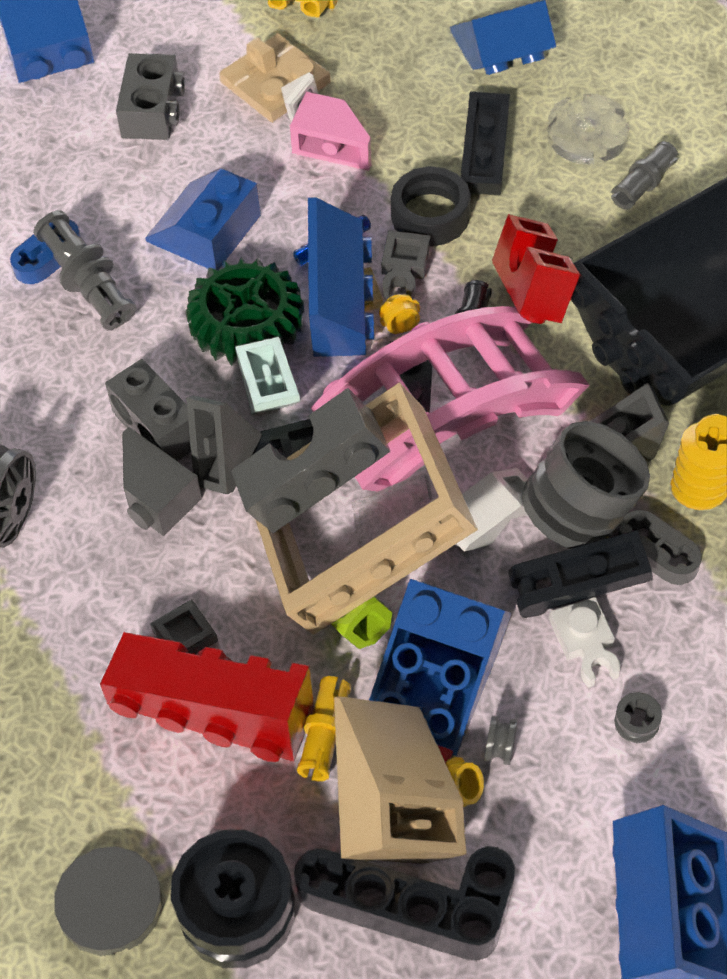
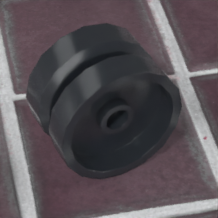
M220 830L200 838L182 854L172 875L170 900L187 944L202 960L222 968H248L269 959L286 942L295 922V895L292 888V879L282 853L265 837L247 830Z

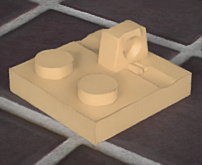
M278 33L265 42L261 41L259 37L255 38L247 44L246 55L219 72L220 82L271 123L287 113L281 87L308 72L314 75L318 91L331 83L329 71L296 46L291 45Z

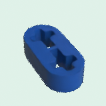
M69 219L70 227L77 236L81 237L78 225ZM49 223V226L52 229H54L55 225L53 223ZM34 234L16 247L10 256L14 276L24 284L40 283L61 267L54 259V254L46 243L37 240Z

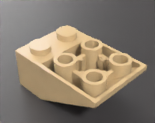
M342 696L335 697L334 711L341 859L424 864L466 855L463 800L420 708Z

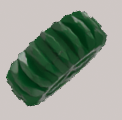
M240 257L238 264L230 265L224 260L221 270L208 267L207 278H196L195 289L189 291L187 298L186 318L193 339L197 340L202 352L210 350L215 361L226 354L227 361L232 366L238 360L236 346L275 337L280 338L283 350L285 349V344L294 345L296 332H301V327L303 326V313L305 311L304 301L301 300L300 288L297 282H292V277L289 275L288 270L279 272L275 262L264 267L259 257L252 264L246 263ZM268 299L278 306L276 311L269 308ZM215 310L222 313V318L224 319L221 322L212 316Z

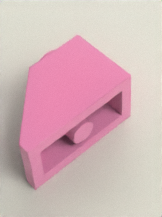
M306 92L290 124L292 153L369 171L371 167V138L346 101Z

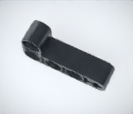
M491 846L480 848L470 856L459 890L362 860L341 859V854L326 849L316 848L305 852L299 857L294 869L298 897L306 908L472 961L485 959L494 952L512 896L515 877V866L512 858L506 851ZM484 871H494L503 878L504 882L496 887H486L478 882L476 876ZM320 874L328 875V880H322L318 888L311 886L310 880L317 881ZM347 880L346 896L340 897L339 889L344 891V881ZM371 888L381 891L385 897L380 903L368 906L360 903L357 900V896L363 890ZM424 904L432 907L437 914L430 921L417 922L409 916L408 912L414 906ZM471 920L480 921L486 925L489 933L482 938L473 939L464 935L460 927Z

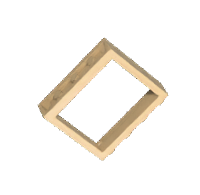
M400 382L366 406L374 413L387 443L410 429L439 496L437 499L310 581L290 523L272 533L256 520L286 615L313 635L478 530L424 407ZM310 443L287 459L292 460L300 456L309 447Z

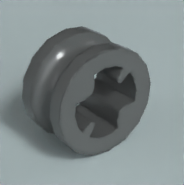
M635 692L624 696L618 703L614 718L617 732L621 737L633 743H644L653 739L661 724L663 715L661 706L649 694ZM635 709L645 711V720L650 724L647 725L645 721H642L641 727L633 726L630 724L631 715L627 711H630L631 714L635 713Z
M498 716L491 717L484 761L491 762L493 758L498 757L503 760L505 765H510L517 720L511 719L508 723H501Z

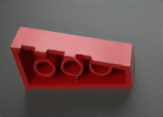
M123 632L100 682L105 700L110 709L123 717L136 718L138 714L156 719V723L166 730L182 733L184 729H189L202 733L207 741L220 747H231L232 743L250 748L251 752L258 758L269 762H278L280 758L292 762L295 761L305 735L304 725L306 718L313 714L314 711L310 667L308 665L292 663L289 672L271 669L272 662L269 658L250 655L247 664L233 662L220 649L205 647L199 650L197 655L190 654L181 642Z

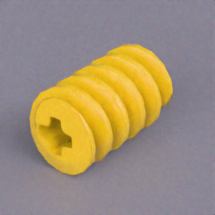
M715 413L703 417L698 423L690 425L684 431L681 438V445L678 450L670 485L676 500L687 508L709 510L721 505L727 499V417Z

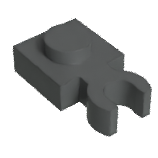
M388 231L381 261V274L385 275L382 282L384 299L390 297L391 290L395 287L405 288L406 295L411 296L412 300L414 299L415 278L424 279L430 250V235Z

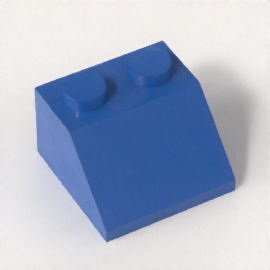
M0 0V25L19 83L40 79L47 75L69 69H77L94 63L88 32L78 0Z
M546 0L449 27L472 70L484 68L486 75L509 69L507 61L521 58L522 65L545 59L544 51L557 47Z
M222 168L190 182L145 237L146 242L207 269L210 267L219 270L223 261L228 259L261 216L257 183Z

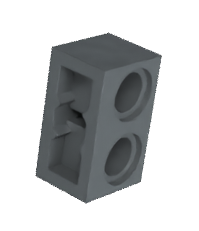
M128 53L116 107L121 138L169 140L171 126L178 125L180 109L179 102L176 101L177 96H184L185 75L184 72H178L176 55Z
M142 358L105 382L112 411L127 428L130 427L176 461H179L191 452L187 404Z

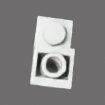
M518 468L491 472L462 494L478 529L455 544L464 552L489 546L511 519L527 516L523 505L522 492L528 479Z

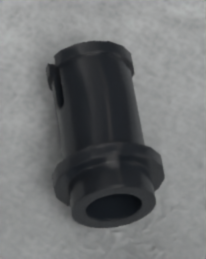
M481 280L467 282L464 287L461 308L457 309L455 314L488 307L489 299L492 295V289L488 288L489 285Z

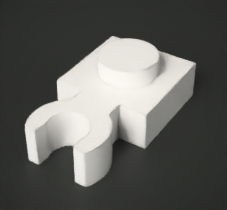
M596 597L550 611L549 621L566 659L570 660L580 656L582 658L581 678L585 685L588 687L595 685L596 677L592 668L597 665L606 667L613 680L619 677L620 663L618 658L612 652L605 650V648L613 646L615 638Z

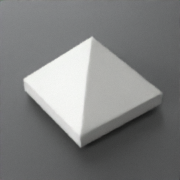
M309 72L281 87L290 122H292L305 93L318 94L314 75Z

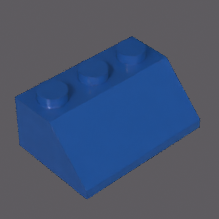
M317 197L308 198L309 321L313 357L366 355V340H374V313H365V301H373V275H364V263H372V237H363L361 219Z
M666 805L612 821L614 841L612 854L615 861L617 893L615 906L618 913L620 944L618 959L621 967V979H727V832Z

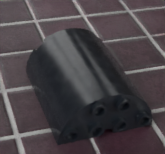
M726 177L573 263L580 276L571 301L578 308L583 324L593 342V354L603 366L609 365L620 376L621 384L629 394L649 383L653 386L660 404L669 406L676 404L727 373Z

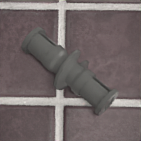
M56 210L50 212L37 222L33 233L37 240L46 243L53 252L54 259L62 267L59 275L62 287L69 292H81L84 299L89 304H92L101 316L100 323L106 330H114L128 322L135 315L137 307L131 299H125L116 287L114 279L110 276L109 273L114 266L113 261L108 257H102L103 248L100 244L87 245L81 237L76 235L70 227L69 217L64 211ZM49 223H53L55 225V228L52 229L49 226ZM105 298H108L112 306L109 305ZM117 312L120 314L119 318L115 316Z

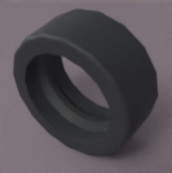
M421 167L405 173L393 185L390 197L391 220L397 232L430 235V246L432 247L455 240L468 227L471 195L467 183L457 173L441 167ZM432 194L451 200L455 208L443 216L431 218L422 217L410 212L406 208V204L418 196Z

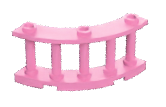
M485 307L451 315L432 323L423 322L418 324L410 333L384 346L355 366L341 379L328 384L323 391V395L311 409L313 412L347 388L362 402L383 385L386 390H389L399 382L411 394L399 375L429 360L455 397V400L431 413L426 412L436 437L441 444L456 434L461 440H464L496 425L498 421L497 416L510 412H515L519 418L535 415L559 416L590 385L580 372L558 370L550 367L524 332L532 322L522 318L516 307ZM512 344L531 372L523 374L521 371H515L497 345L507 347ZM475 346L499 381L478 389L470 388L446 353ZM410 429L388 443L391 450L390 453L355 476L363 490L392 494L405 480L425 465Z

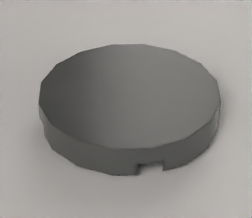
M117 846L95 848L76 858L62 873L54 893L55 916L66 938L81 951L98 956L115 955L114 952H121L126 948L130 950L140 945L156 927L163 908L161 885L151 864L137 852Z

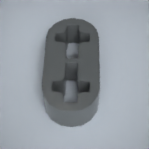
M635 510L623 517V521L619 525L618 535L632 532V530L640 531L642 528L648 530V536H640L654 574L664 581L676 585L687 584L695 579L701 564L702 554L699 547L692 540L648 511ZM683 555L687 558L686 565L680 563L674 567L670 564L671 557L676 559Z

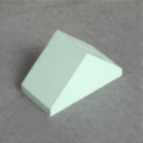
M279 337L235 347L252 415L296 405L300 402V396Z

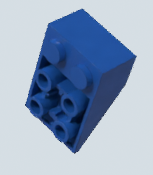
M410 579L369 700L419 707L436 744L453 750V755L457 756L498 655L511 612Z

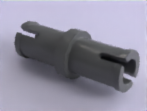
M662 141L644 159L637 160L629 168V174L611 190L613 202L619 208L628 210L635 205V202L646 191H653L660 184L661 176L678 161V158H676L678 156L676 148L672 144Z

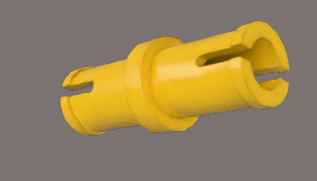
M325 676L320 679L319 692L313 714L307 716L304 725L307 737L300 763L297 766V772L300 776L307 778L309 769H314L311 776L312 781L321 782L329 779L330 766L336 746L334 698L337 696L348 697L351 691L350 683L344 679L340 683L339 690L335 689L338 679L336 676Z

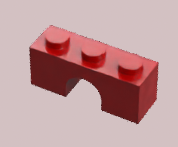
M508 214L492 258V263L522 318L537 324H544L546 320L562 324L580 273L569 256L553 253L558 238L548 223Z

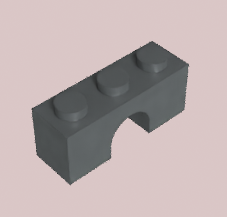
M349 388L308 415L313 425L314 433L309 447L300 456L288 460L269 443L231 470L245 511L272 533L291 522L391 452L374 413Z

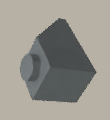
M128 427L122 432L123 488L129 506L127 513L142 529L147 530L149 527H152L162 536H165L202 499L197 475Z

